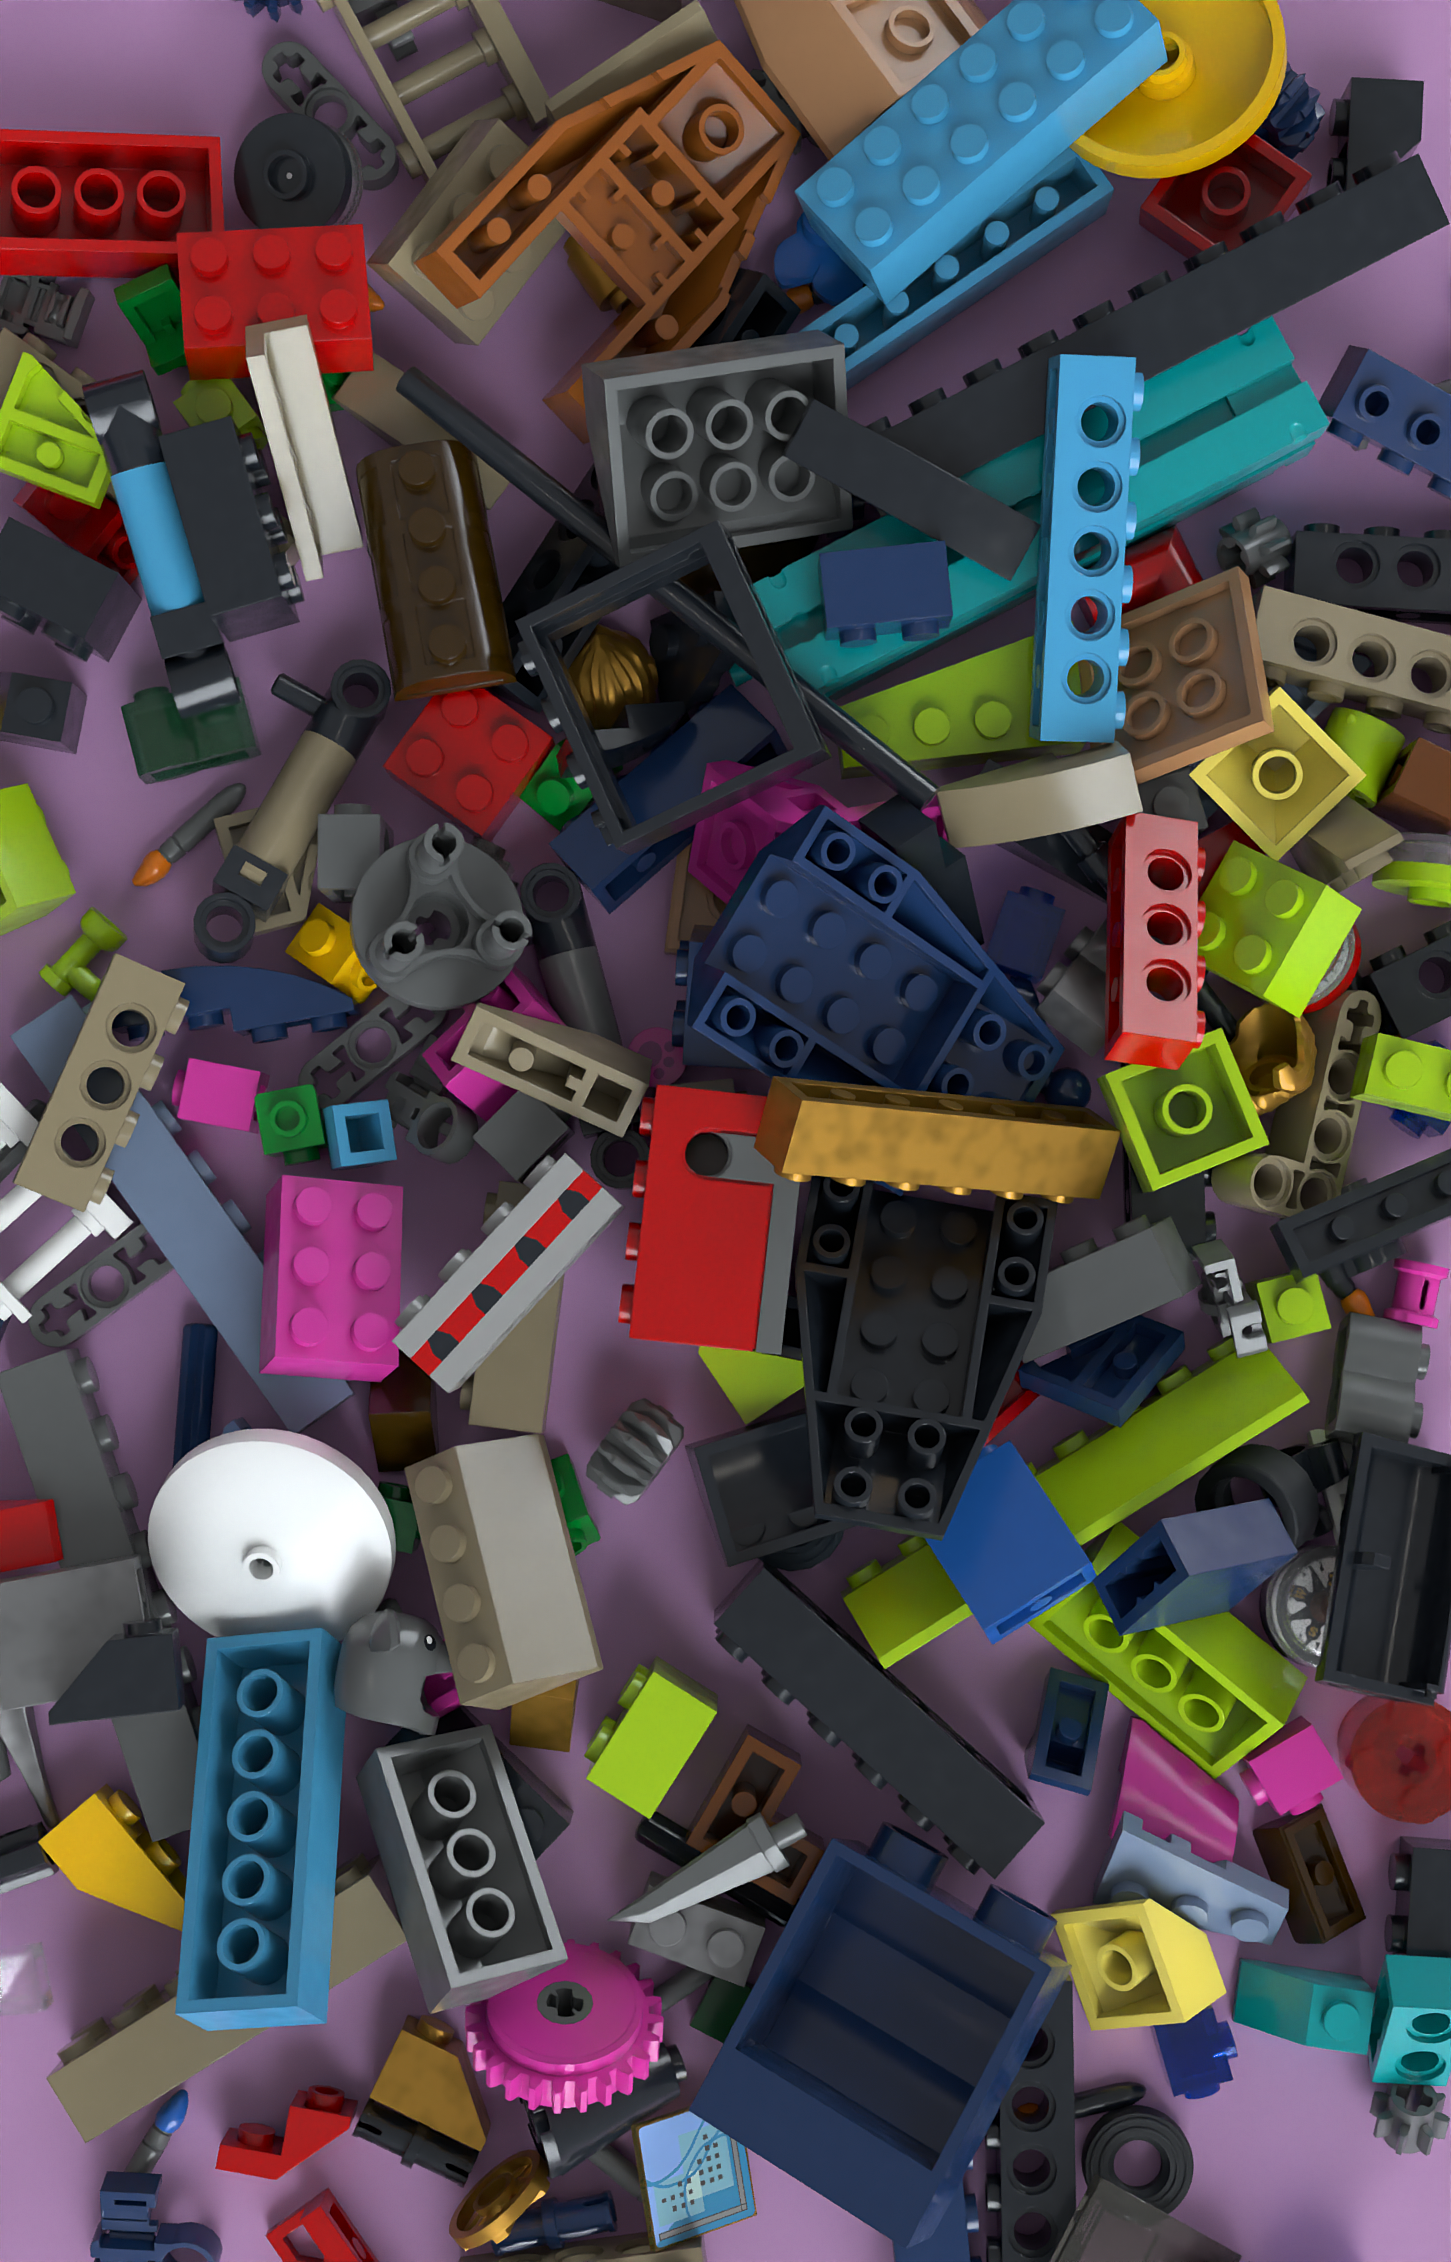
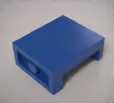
M1010 1440L999 1447L996 1444H991L982 1449L943 1540L925 1538L992 1645L1083 1588L1097 1577L1091 1561Z

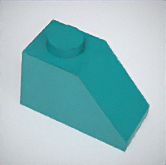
M1240 1958L1232 2020L1233 2022L1304 2046L1367 2055L1375 1992L1358 1975Z

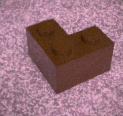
M747 1724L689 1825L686 1844L703 1853L745 1824L748 1818L759 1812L770 1827L786 1819V1816L776 1810L802 1766L800 1753ZM807 1829L808 1836L783 1849L790 1866L777 1873L774 1871L752 1880L753 1883L793 1906L825 1852L823 1838Z

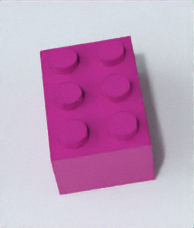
M282 1175L267 1193L259 1373L381 1382L399 1366V1348L392 1340L399 1334L400 1329L394 1322L400 1315L403 1186Z

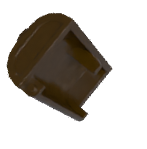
M434 440L395 446L376 451L364 457L357 464L356 477L395 702L517 682L477 456L459 441Z

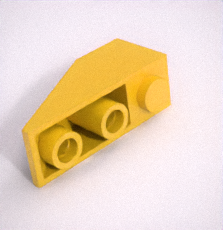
M106 1783L38 1841L78 1890L182 1931L187 1878L178 1868L181 1865V1859L175 1849L165 1839L152 1842L150 1834L138 1821L142 1818L140 1809L124 1791L118 1789L114 1792Z

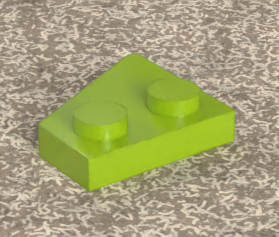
M23 352L0 409V472L100 509L111 479L91 419L48 374L33 355Z

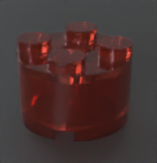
M1365 1696L1354 1704L1345 1715L1337 1736L1340 1768L1348 1786L1377 1812L1400 1822L1427 1824L1450 1811L1451 1711L1435 1701L1433 1707L1396 1702L1372 1696ZM1401 1745L1410 1749L1414 1754L1408 1764L1401 1762L1395 1755Z

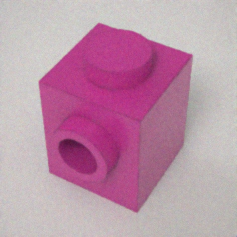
M1302 1716L1284 1725L1244 1756L1242 1759L1248 1769L1239 1773L1242 1782L1257 1806L1268 1802L1280 1816L1288 1811L1294 1816L1310 1810L1323 1800L1324 1797L1321 1791L1344 1778L1314 1726Z

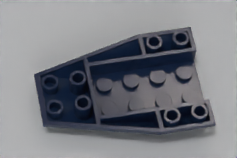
M819 804L758 852L694 958L687 1025L770 1079H773V1076L1034 1102L1065 1050L1060 1041L923 875L822 804Z

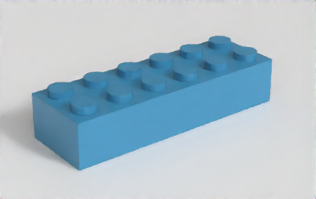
M1013 0L794 191L811 228L884 305L888 304L1168 61L1160 22L1139 0Z
M323 1628L207 1638L175 2010L176 2015L206 2031L327 2023L346 1712L337 1708L334 1700L336 1667L342 1644Z

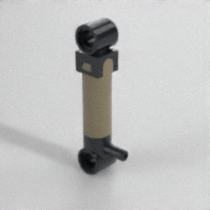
M366 659L351 660L342 664L334 673L330 687L324 696L284 673L279 674L271 687L272 695L311 716V719L237 845H233L213 879V895L205 898L196 909L193 918L194 942L199 952L208 960L217 963H233L243 958L251 949L255 937V917L265 923L287 887L288 879L318 829V814H327L376 727L384 719L391 696V683L385 670L378 664ZM353 685H361L372 691L376 701L368 707L358 708L346 701L343 692ZM218 915H228L234 917L239 922L242 931L236 939L221 942L215 940L206 929L207 924Z

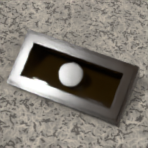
M1322 1803L1299 1815L1293 1816L1288 1814L1253 1830L1254 1839L1270 1880L1289 1889V1910L1285 1919L1296 1943L1324 1944L1366 1919Z

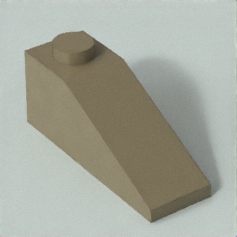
M479 1002L451 1058L452 1061L622 1138L649 1086L652 1059L597 1034Z

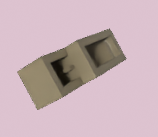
M374 352V371L349 372L331 397L333 401L392 447L434 440L458 441L396 391L397 384L404 372ZM477 456L486 510H491L510 482Z
M1118 741L1062 758H1057L1053 753H1048L940 786L936 794L947 841L955 848L984 846L1046 836L1143 812L1130 752Z

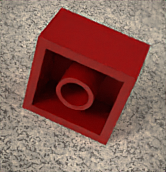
M1253 134L1232 153L1209 166L1183 175L1160 178L1140 207L1139 225L1187 259L1223 240L1228 251H1231L1243 245L1239 233L1279 211L1282 212L1287 222L1296 210L1295 204L1303 200L1308 193L1313 174L1256 134Z
M477 688L432 696L383 764V768L390 778L488 846L521 801L520 795L555 747V742L552 736L484 688Z

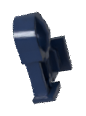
M107 2171L100 2189L101 2221L97 2225L90 2245V2256L95 2258L94 2262H178L170 2254V2251L178 2248L194 2249L203 2254L208 2262H220L223 2248L217 2234L203 2224L195 2222L179 2224L161 2223L159 2227V2220H151V2208H156L158 2203L162 2174Z

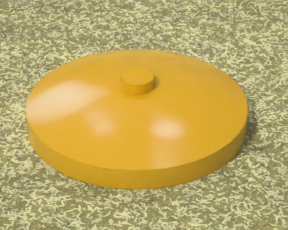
M1139 0L1160 22L1168 61L1069 147L1081 158L1105 171L1121 176L1148 179L1187 174L1209 166L1232 153L1249 139L1267 118L1279 96L1285 78L1287 42L1283 17L1277 0Z

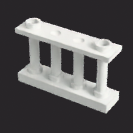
M0 1082V1150L6 1144L12 1148L19 1141L28 1147L39 1122ZM62 1148L64 1154H65L68 1158L73 1159V1158ZM16 1185L0 1200V1233L42 1195L19 1185ZM105 1194L100 1205L89 1201L85 1212L73 1208L71 1212L75 1216L4 1281H0V1318L3 1321L14 1314L22 1324L25 1323L32 1314L19 1299L91 1233L97 1237L102 1231L106 1230L111 1237L116 1239L133 1223L107 1194Z

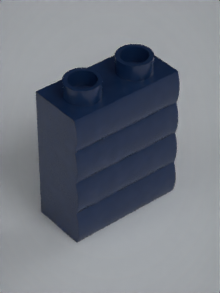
M883 1821L870 1847L858 1840L831 1839L688 2111L907 2249L931 2238L957 2191L966 2169L983 2141L1003 2098L1023 2064L1040 2027L1053 2006L1072 1965L1044 1949L1058 1922L1055 1918L1023 1898L994 1884H990L976 1910L935 1886L949 1859L944 1853L913 1834Z

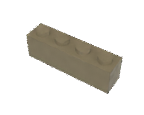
M499 1181L498 1193L487 1192L483 1224L504 1202L511 1203L516 1207L529 1193L530 1189L523 1183ZM565 1274L475 1370V1374H472L462 1384L460 1410L470 1411L468 1425L539 1434L545 1431Z

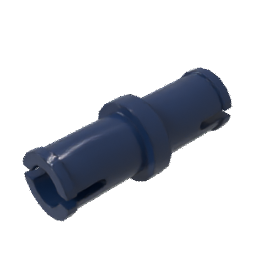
M607 2190L601 2194L558 2202L556 2197L542 2199L540 2207L526 2209L515 2221L507 2238L498 2244L490 2240L493 2252L496 2257H499L505 2253L547 2244L550 2250L564 2248L566 2240L608 2231L610 2233L616 2232L618 2225L616 2223L617 2214L611 2191Z

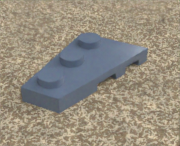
M1123 1812L1094 1882L1093 1904L1100 1905L1150 1898L1196 1928L1233 1936L1244 1942H1259L1272 1945L1289 1910V1889L1228 1860L1211 1863L1191 1853V1842L1172 1833L1163 1840L1142 1830L1143 1819L1129 1812Z

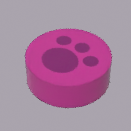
M661 1027L645 1029L633 1038L628 1049L652 1059L648 1088L656 1089L657 1084H675L685 1073L687 1065H682L683 1047H672V1031Z

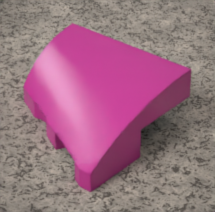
M1130 1716L1118 1769L1121 1773V1778L1109 1826V1837L1113 1838L1121 1816L1126 1811L1143 1819L1142 1830L1163 1840L1171 1833L1191 1842L1192 1854L1214 1863L1222 1860L1232 1862L1238 1828L1239 1800L1201 1770L1180 1750H1177L1154 1731L1144 1720Z

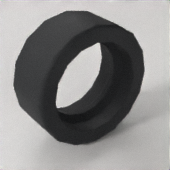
M1248 1444L1236 1448L1214 1464L1198 1482L1194 1497L1196 1512L1235 1505L1232 1499L1231 1480L1234 1477L1246 1478L1262 1486L1274 1498L1282 1513L1283 1525L1296 1549L1303 1545L1315 1532L1320 1515L1317 1492L1307 1472L1291 1456L1272 1446Z

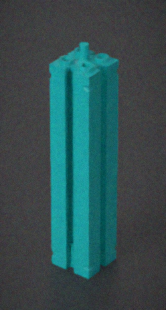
M1273 316L1249 327L1242 335L1236 334L1144 382L1143 404L1139 412L1133 411L1132 437H1138L1140 440V464L1137 475L1129 476L1128 501L1135 502L1137 523L1134 538L1126 540L1125 549L1273 474L1281 466L1287 467L1306 457L1316 444L1315 439L1321 437L1330 423L1307 380L1301 382L1292 365L1295 358ZM1098 406L1084 412L1081 417L1082 430L1091 440H1100L1108 429L1107 415ZM1045 433L958 478L1040 524ZM1093 469L1086 470L1079 478L1077 485L1078 494L1088 505L1092 506L1099 502L1105 490L1101 475ZM885 515L786 566L774 577L767 576L754 583V586L792 669L830 700H837L1036 597L1040 528L1011 581L1002 578L953 549L946 547L953 617L949 628L939 629L940 636L930 640L903 641L902 633L877 635V643L857 648L840 647L839 639L825 641L818 576L819 553L935 541L890 515ZM1086 533L1077 540L1074 547V556L1077 563L1084 569L1096 564L1101 555V546L1094 535ZM735 663L730 671H727L735 687L753 679Z

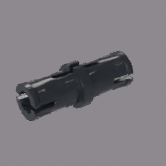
M370 2097L352 2134L356 2138L360 2137L402 2157L400 2164L410 2169L415 2163L456 2183L461 2188L466 2184L469 2177L468 2174L471 2173L480 2152L431 2129L421 2122L414 2121L375 2102Z

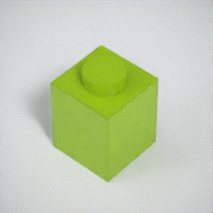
M1291 1272L1244 1283L1248 1295L1253 1301L1257 1300L1262 1317V1330L1265 1333L1267 1343L1273 1344L1332 1328L1318 1275L1297 1284Z

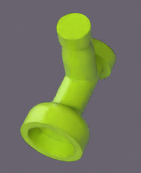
M93 906L81 917L80 927L84 933L53 966L46 963L38 972L53 989L64 997L74 988L91 1002L95 997L101 980L86 965L101 949L107 952H114L128 940L126 935L112 921Z

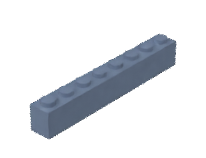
M69 995L10 1035L50 1094L55 1087L92 1003L90 1002L81 1008L72 995ZM99 1067L89 1075L86 1087L88 1094L94 1101L107 1104L113 1102L120 1095L122 1081L118 1073L113 1069ZM139 1089L130 1110L140 1114L135 1129L125 1148L114 1144L105 1167L115 1171L112 1178L113 1183L290 1432L300 1434L355 1395L348 1384L352 1380L259 1373L264 1249L256 1254L243 1236L252 1227L234 1201L229 1199L221 1205L208 1187L217 1177L197 1149L186 1156L173 1136L180 1132L182 1128L163 1101L160 1100L151 1106ZM85 1124L73 1125L88 1148L94 1153L97 1147V1137L94 1131Z

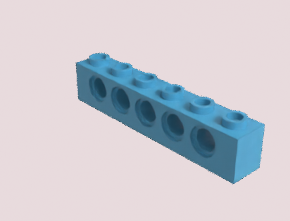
M1059 354L1050 357L1048 360L1040 514L1041 527L1039 534L1029 737L1039 741L1114 743L1115 729H1122L1124 725L1126 699L1123 691H1117L1118 667L1126 666L1128 661L1129 632L1128 629L1121 628L1122 603L1130 602L1133 590L1131 565H1124L1126 540L1134 538L1137 523L1135 502L1128 501L1129 476L1137 475L1141 452L1139 438L1132 437L1133 411L1139 412L1141 410L1144 398V377L1142 373L1135 372L1136 357ZM1090 405L1100 407L1108 418V429L1105 435L1098 441L1088 438L1081 427L1082 414ZM1088 469L1097 471L1103 478L1105 485L1102 498L1092 506L1080 498L1077 489L1080 476ZM1086 533L1094 535L1101 546V555L1098 562L1089 569L1082 568L1074 556V547L1077 540ZM1086 596L1095 603L1098 616L1094 626L1088 631L1081 633L1073 626L1070 614L1075 602ZM1086 660L1093 668L1094 681L1088 691L1075 695L1068 686L1067 675L1070 668L1076 662Z

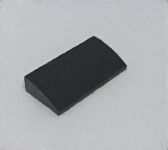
M806 1408L685 1445L706 1515L726 1567L858 1526L815 1518Z

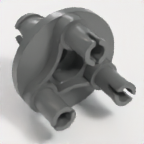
M438 823L434 824L426 833L420 834L417 838L402 842L378 857L361 878L355 890L350 908L349 925L352 944L356 956L368 976L393 998L405 1004L428 1010L461 1008L490 994L508 976L523 953L524 947L529 942L526 938L532 935L531 923L523 914L519 895L507 873L488 854L464 842L462 833L456 826L450 823H444L440 830ZM430 923L434 927L429 934L433 940L431 946L424 943L422 933L418 936L416 935L415 929L420 924Z

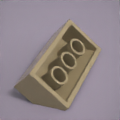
M537 1433L455 1446L404 1468L460 1705L501 1710L604 1669L544 1435Z

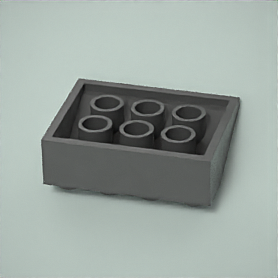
M817 329L581 364L587 431L615 564L619 568L716 520H719L731 533L737 548L853 529L852 494L781 455L811 398L848 417L844 343Z

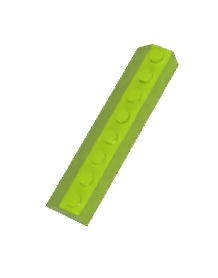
M1232 1335L1227 1336L1206 1350L1211 1359L1190 1372L1187 1365L1184 1364L1164 1375L1156 1384L1159 1392L1143 1401L1121 1428L1108 1423L1088 1437L1084 1430L1080 1429L1052 1447L1056 1457L1037 1469L1031 1461L1026 1463L1080 1546L1310 1402L1300 1386L1269 1348L1268 1351L1237 1359ZM910 1535L897 1545L901 1554L880 1566L877 1559H873L860 1566L845 1577L850 1586L840 1592L842 1599L884 1669L972 1615L971 1610L923 1537Z

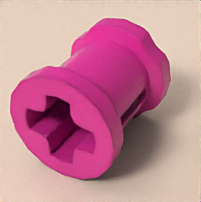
M1395 1258L1393 1268L1398 1271L1392 1304L1391 1307L1384 1309L1382 1318L1437 1329L1439 1320L1434 1317L1439 1287L1441 1280L1448 1278L1450 1269Z

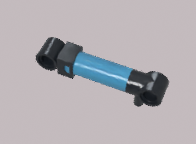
M142 369L82 385L88 413L102 449L151 613V624L161 657L165 663L169 684L180 717L186 719L242 703L225 646L223 633L211 620L207 611L158 436L162 435L161 425L145 372Z

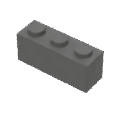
M1145 1214L1112 1229L1116 1240L1097 1247L1094 1238H1090L1060 1252L1064 1263L1048 1269L1042 1314L1022 1358L1024 1363L1183 1297L1201 1285L1202 1281L1171 1216L1150 1224Z

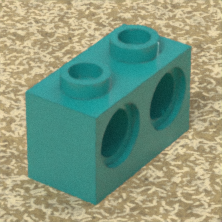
M1385 1954L1375 1990L1368 2044V2059L1372 2082L1446 2087L1451 2072V1958Z

